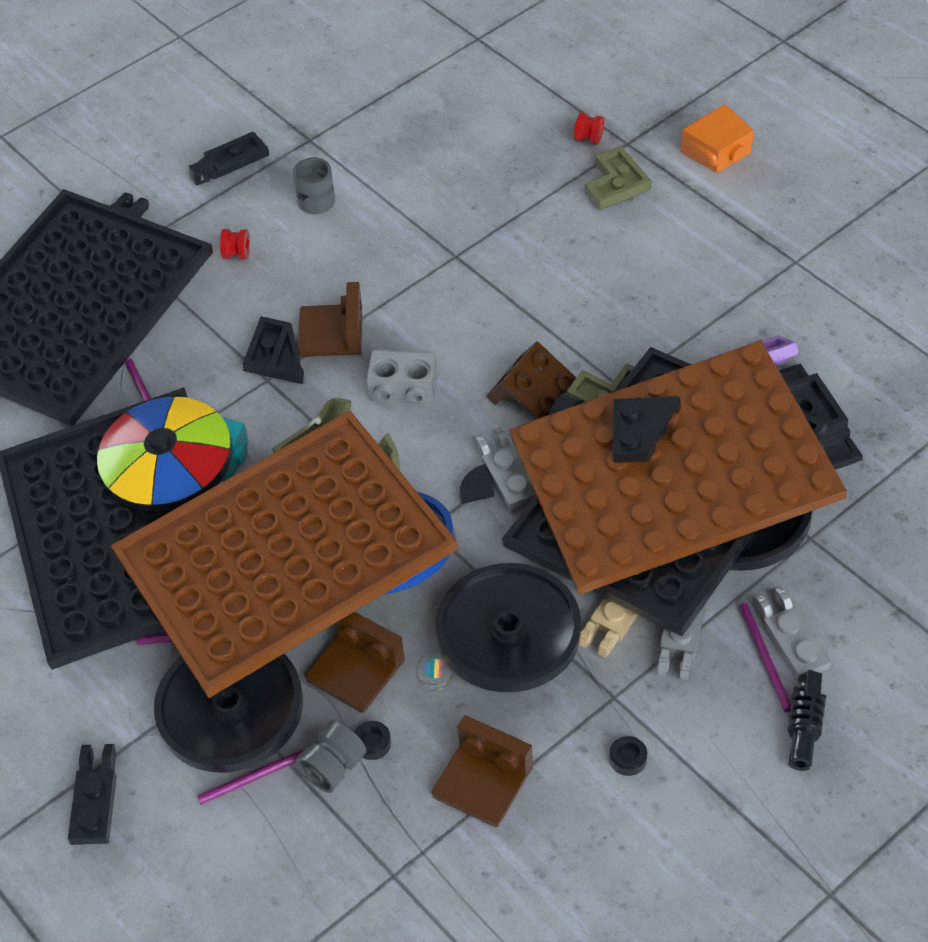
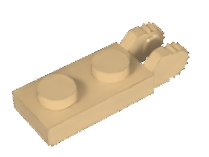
M604 598L581 632L579 645L587 648L598 631H601L606 635L600 642L597 653L606 658L617 641L623 639L638 614Z

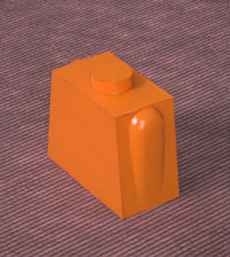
M724 104L682 129L681 152L718 173L751 153L752 142L754 141L753 129Z

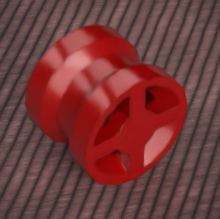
M580 112L575 123L574 140L580 142L589 140L591 144L598 145L603 135L604 117L597 115L593 118L589 117L587 113Z
M222 229L220 236V254L222 259L238 256L240 260H247L250 253V234L248 229H241L239 232Z

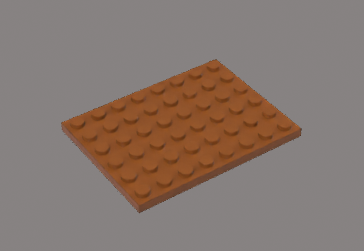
M762 340L509 429L513 444L578 595L847 498L845 486ZM680 396L681 410L679 413L675 412L668 423L669 429L663 439L657 442L656 450L650 460L614 463L612 455L614 399Z
M350 410L111 545L116 557L208 699L459 549L457 540Z

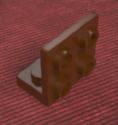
M347 282L346 295L341 296V304L300 307L298 336L300 357L362 354L363 307L359 282Z
M536 341L516 359L486 397L494 405L505 397L508 400L514 398L537 420L549 415L555 401L560 395L567 392L577 377Z
M353 612L335 623L337 636L305 674V679L307 683L364 713L403 664L405 658L401 636Z
M464 715L457 726L459 747L431 791L432 797L491 826L498 827L533 768L532 745Z

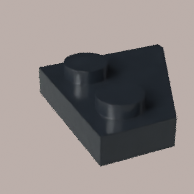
M260 316L243 362V371L303 384L304 370L301 368L297 343L294 341V332L290 322Z
M680 396L614 399L612 451L614 463L650 460L656 450L657 442L663 439L668 431V423L675 412L679 413L681 410Z

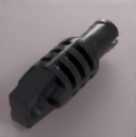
M810 669L801 679L800 687L795 686L793 689L787 729L792 738L788 765L799 771L809 770L812 766L814 744L822 734L826 695L821 694L822 673Z

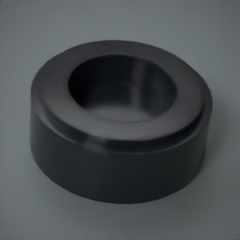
M368 721L361 724L354 732L366 747L367 753L362 758L377 760L389 752L391 748L390 732L383 723Z
M632 736L621 737L611 745L610 764L621 775H636L643 771L647 764V748L638 738Z

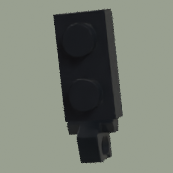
M252 131L204 152V157L199 162L188 166L190 179L195 185L209 182L210 179H217L269 156V149L256 133Z

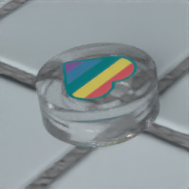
M427 654L416 664L417 681L424 689L438 691L447 687L452 680V669L446 663L442 654Z

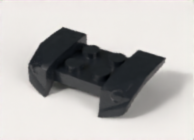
M801 364L779 370L801 411L827 422V431L819 442L834 469L836 470L862 461L863 455L850 438L849 419L817 373L808 375Z

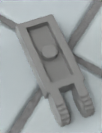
M499 427L493 429V438L499 450L491 453L488 443L482 434L474 436V442L482 458V465L486 464L490 479L507 510L510 512L528 505L534 498L535 492L513 445L510 446L506 434Z
M778 586L772 590L774 601L781 611L774 615L771 605L762 593L753 596V605L763 621V628L796 681H801L809 669L819 673L830 669L831 660L797 607H793L791 598L786 593L784 587Z
M706 604L683 637L666 628L663 629L657 675L666 676V673L669 671L670 656L683 658L679 669L680 679H689L692 660L696 659Z

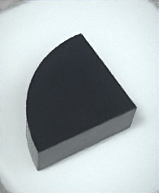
M486 464L474 468L464 477L460 486L461 504L494 497V488Z

